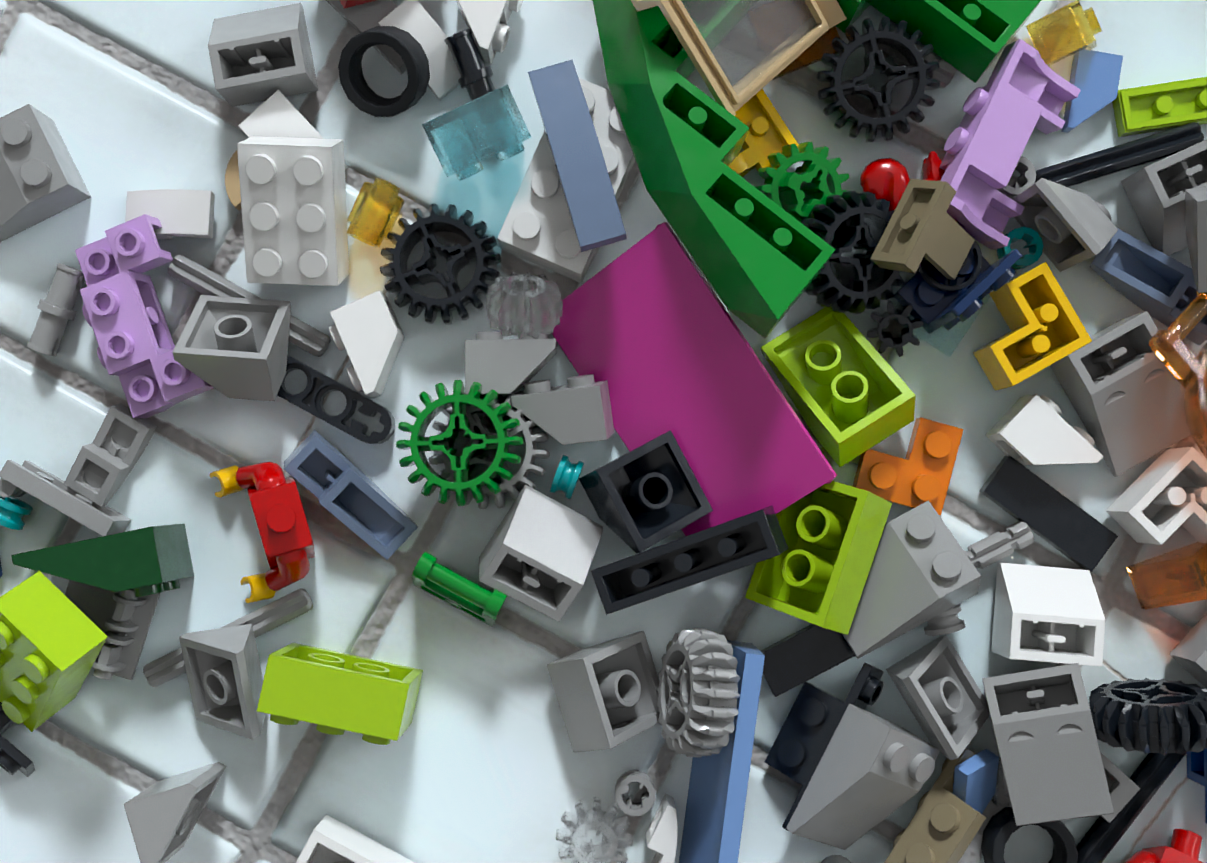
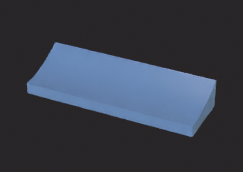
M727 640L732 645L733 657H736L738 661L736 674L740 677L738 693L741 695L737 698V710L739 713L734 717L735 729L733 733L729 734V742L727 746L722 747L719 754L702 756L701 758L693 757L679 863H738L765 655L752 643Z

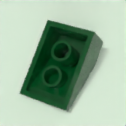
M185 524L151 526L11 555L13 565L113 592L133 589L135 598L180 588L179 579L194 576Z

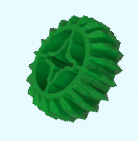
M461 380L454 381L453 395L448 394L444 384L438 383L435 385V390L439 399L434 401L428 393L423 391L419 394V398L426 408L421 411L412 405L407 407L406 411L408 414L417 418L414 425L407 422L399 423L398 428L404 432L411 433L410 440L397 441L396 447L404 450L411 449L412 453L411 456L403 457L399 460V464L401 467L416 465L418 469L409 475L408 481L411 484H415L425 477L427 482L422 487L421 494L430 496L439 487L438 502L441 504H447L452 491L456 492L458 506L466 505L467 491H472L473 498L477 503L484 502L485 495L481 487L487 485L493 494H498L501 492V488L494 478L499 474L503 479L511 481L514 477L511 471L503 468L506 460L514 464H520L521 462L520 456L508 453L509 446L523 445L522 437H509L508 431L516 429L521 425L520 421L515 418L504 422L502 417L510 412L512 406L505 402L496 409L492 406L499 395L493 389L486 394L483 400L480 399L482 385L478 382H473L468 395L465 394V387ZM466 405L484 411L492 420L497 435L474 433L470 428ZM452 407V414L450 415V422L446 431L440 435L425 437L426 430L434 417L443 410ZM460 429L466 431L464 437H471L474 441H484L482 444H471V446L463 448V455L460 457L455 455L457 449H450L446 445H438L439 442H450V440L456 439ZM497 449L490 467L477 478L468 481V471L470 470L472 457L479 451ZM425 451H442L449 457L451 470H454V482L443 478L433 470L426 458Z

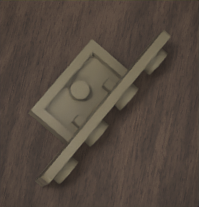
M965 748L959 758L953 760L946 758L942 765V773L931 790L926 792L919 800L917 812L907 828L896 836L893 849L884 863L959 862L987 818L953 794L955 766L976 753Z

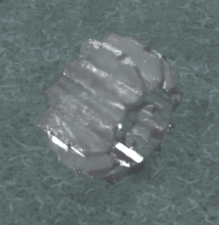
M529 271L521 275L512 272L510 277L501 276L496 278L495 283L488 286V295H486L487 317L490 320V328L500 330L501 336L515 335L519 340L529 336L538 339L539 334L548 335L553 333L554 327L560 324V316L563 314V301H561L558 283L547 280V276L543 274L538 276L531 275Z
M598 796L593 798L592 809L588 810L582 800L576 801L575 810L577 815L571 812H563L561 821L566 827L556 830V840L564 843L559 848L558 855L560 859L573 858L571 863H612V860L617 863H626L628 857L623 848L633 845V836L624 832L630 827L628 816L616 818L619 807L615 802H612L605 811L601 810V798ZM596 830V836H599L600 832H602V842L594 845L593 839H590L587 843V832Z

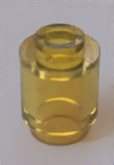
M375 178L373 184L363 182L347 218V222L350 225L346 233L363 243L380 248L383 239L388 240L387 234L390 231L392 232L405 200L398 196L400 188L380 178Z

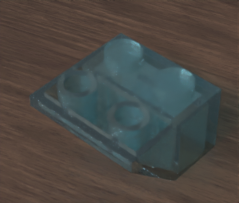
M508 84L422 124L446 176L449 177L456 174L459 181L482 171L484 168L481 161L493 155H496L497 160L503 161L524 151L525 148L522 142L531 138Z

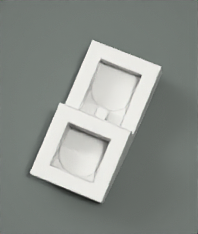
M405 0L378 22L380 26H395L409 32L421 44L429 61L430 79L428 87L440 101L460 85L458 79L461 78V75L449 47L444 41L448 37L418 0Z
M183 189L127 191L125 222L146 214L160 220L162 227L154 230L157 239L172 240V236L213 239L215 194L208 190Z
M666 793L645 833L647 847L656 851L651 863L675 862L678 841L677 812L674 798Z

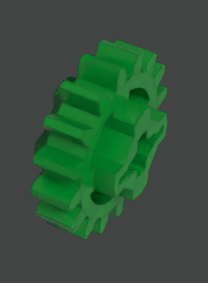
M813 142L799 143L798 147L794 143L782 146V154L780 152L772 153L767 157L772 167L759 168L757 173L765 181L764 185H758L755 188L801 222L802 218H808L815 205H826L828 196L841 195L847 191L842 190L841 183L849 179V174L837 173L836 169L842 161L839 157L826 159L829 151L828 147L823 146L814 149ZM803 162V165L797 167L795 172L789 173L786 171L794 163Z

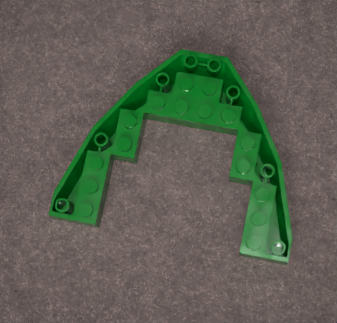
M592 0L608 87L647 192L726 308L763 338H766L821 272L836 249L728 167L739 155L749 127L686 79L696 67L659 6L637 12L631 0ZM757 0L681 1L712 51ZM837 0L847 19L835 25V27L845 33V29L849 25H853L867 7L871 5L897 25L902 20L908 23L906 32L910 35L920 30L923 35L918 41L924 45L932 44L934 53L976 83L1025 24L1042 0Z

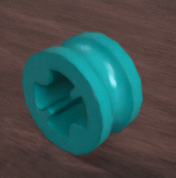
M1018 227L1005 235L1010 238L1007 247L997 248L996 250L998 259H1001L1014 250L1010 247L1011 243L1013 244L1020 239L1024 240L1027 245L1023 246V248H1029V254L1023 255L1011 266L1014 270H1020L1038 261L1044 246L1038 232L1032 228Z
M563 455L549 492L555 494L557 491H562L565 493V498L571 500L584 462L578 461L574 464L569 461L568 456Z
M0 496V525L14 530H22L25 525L22 518L25 515L31 514L32 506L15 497Z

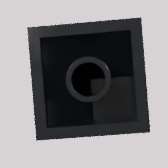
M671 430L579 478L599 519L636 554L641 553L713 511Z

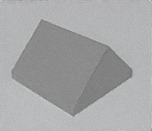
M253 624L192 632L180 636L179 640L196 720L252 740L260 736L266 713L257 712L263 676Z
M943 635L886 670L931 745L940 749V752L948 759L953 760L959 758L989 718L990 711L988 702L947 635Z
M217 762L157 781L124 803L140 863H165L184 847L226 765Z

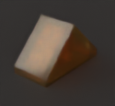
M1196 542L1126 567L1141 609L1147 610L1207 600V543Z

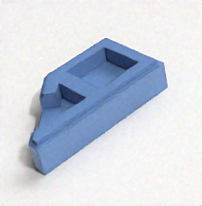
M1082 48L1074 53L1070 83L1081 91L1077 98L1066 102L1065 123L1062 132H1070L1117 98L1123 60L1122 55Z
M985 749L955 766L953 794L981 814L996 792L999 757Z

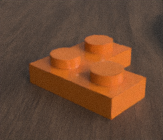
M921 417L916 418L906 458H899L871 449L865 451L860 456L852 487L869 491L891 503L909 508H915L929 500L938 515H941L964 429Z

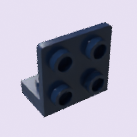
M1014 249L992 265L982 256V268L976 280L964 289L955 292H944L931 287L923 279L920 271H918L894 294V298L903 307L908 303L912 304L910 314L914 319L923 320L924 325L922 327L929 334L942 326L948 331L958 322H964L984 304L982 299L992 290L997 291L1016 274V271L1011 266L1023 255L1017 249ZM973 251L968 253L967 263L958 273L957 285L965 283L974 271L975 257ZM928 262L926 268L931 277L937 282L948 286V279Z

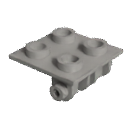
M69 580L65 596L108 636L92 666V669H95L93 676L110 680L115 675L133 680L160 593L135 598L133 589L113 592Z

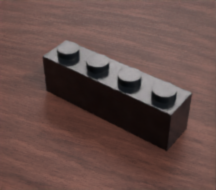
M769 506L592 570L591 573L607 615L778 556L789 548L774 508Z

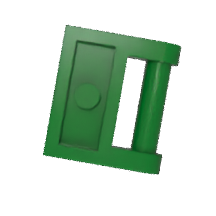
M424 552L412 573L414 586L493 627L508 595L496 589L492 592L462 577L449 568L436 563L437 557Z

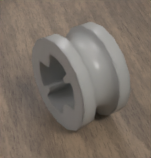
M1023 156L1020 157L1015 167V170L1020 173L1017 179L1018 183L1012 186L1007 184L1006 187L996 189L1011 199L1034 184L1036 180L1034 165Z
M960 604L927 621L928 625L924 627L925 635H944L964 629L966 627L964 620L958 618V613L961 611Z
M630 770L623 773L615 785V800L618 807L630 816H641L647 813L653 807L656 799L652 779L646 773L639 770ZM638 782L639 789L643 786L647 788L648 792L641 794L642 802L632 803L631 797L627 800L624 799L622 794L629 791L630 783Z

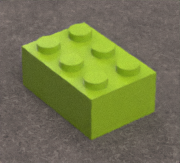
M832 481L829 484L822 485L778 512L776 516L789 549L778 556L756 563L745 598L822 628L848 635L892 503L869 491Z
M40 571L0 597V702L5 714L17 724L23 723L31 732L76 698L108 638Z
M291 643L269 654L257 712L271 714L270 720L278 724L297 725L300 720L317 724L316 730L322 733L343 735L345 730L363 734L362 739L366 742L388 745L391 740L398 741L412 723L423 670Z

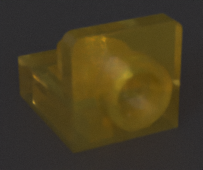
M1079 0L1026 26L1035 49L1039 51L1041 58L1048 66L1085 48L1091 50L1097 47L1094 35L1102 32L1093 8L1090 7L1083 11Z

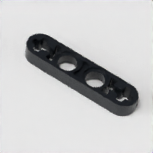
M287 354L286 373L277 396L362 442L382 444L389 440L394 433L395 419L388 409ZM299 369L306 374L308 383L303 392L292 395L286 390L284 381L289 372ZM338 390L344 394L347 404L341 414L331 416L323 407L324 397L329 392ZM358 400L363 403L357 410L360 413L369 417H374L377 412L381 414L379 422L384 425V430L381 433L373 431L368 436L366 434L368 426L353 418L351 427L346 425V422L355 413Z

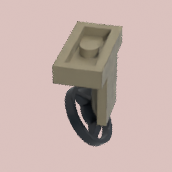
M910 179L870 259L880 268L916 273L919 268L921 276L931 287L944 292H955L969 286L976 280L982 268V252L978 243L947 213L956 194L954 188L945 181ZM973 251L975 257L974 271L965 283L957 285L958 273L966 265L968 253ZM925 259L948 279V286L937 282L931 277L927 271Z

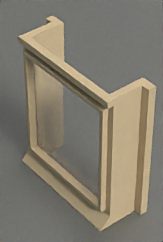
M631 0L637 12L659 6L714 97L715 102L734 116L738 109L825 32L847 19L837 0Z

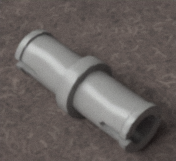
M61 263L57 264V270L45 300L40 299L37 306L41 312L26 347L42 354L57 356V350L69 320H74L77 313L73 308L85 279L81 270Z

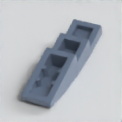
M573 59L528 72L581 252L626 240L627 236Z

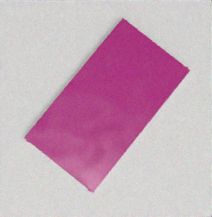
M667 222L657 225L652 232L553 308L546 310L545 314L541 316L579 376L593 374L595 382L608 381L614 429L629 451L671 430L713 509L712 512L682 528L681 530L685 536L769 506H773L775 514L822 485L831 483L837 476Z

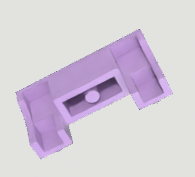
M1021 39L1005 46L987 85L982 88H976L968 96L963 106V111L966 113L959 127L948 137L944 145L946 154L939 167L945 171L940 181L948 182L956 191L947 213L958 221V224L976 241L991 250L1007 247L1010 238L1002 234L1009 218L1021 215L1025 208L996 189L1007 186L1034 127L1045 134L1062 129L1065 121L1058 117L1064 103L1077 98L1081 91L1055 73L1041 58L1039 51Z
M146 214L105 230L107 237L75 250L87 287L80 289L84 302L82 307L83 315L87 323L93 328L99 345L97 355L101 364L107 369L109 375L119 376L133 418L151 417L166 411L179 402L214 388L174 360L172 352L175 345L151 277L141 274L169 263L173 259L170 252L161 250L154 230L162 227L160 220Z

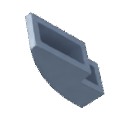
M1118 229L1105 248L1096 255L1090 267L1108 284L1143 311H1148L1150 316L1200 346L1207 340V292L1198 293L1196 291L1192 268Z
M315 429L284 461V470L314 494L324 508L386 560L418 528L376 484Z

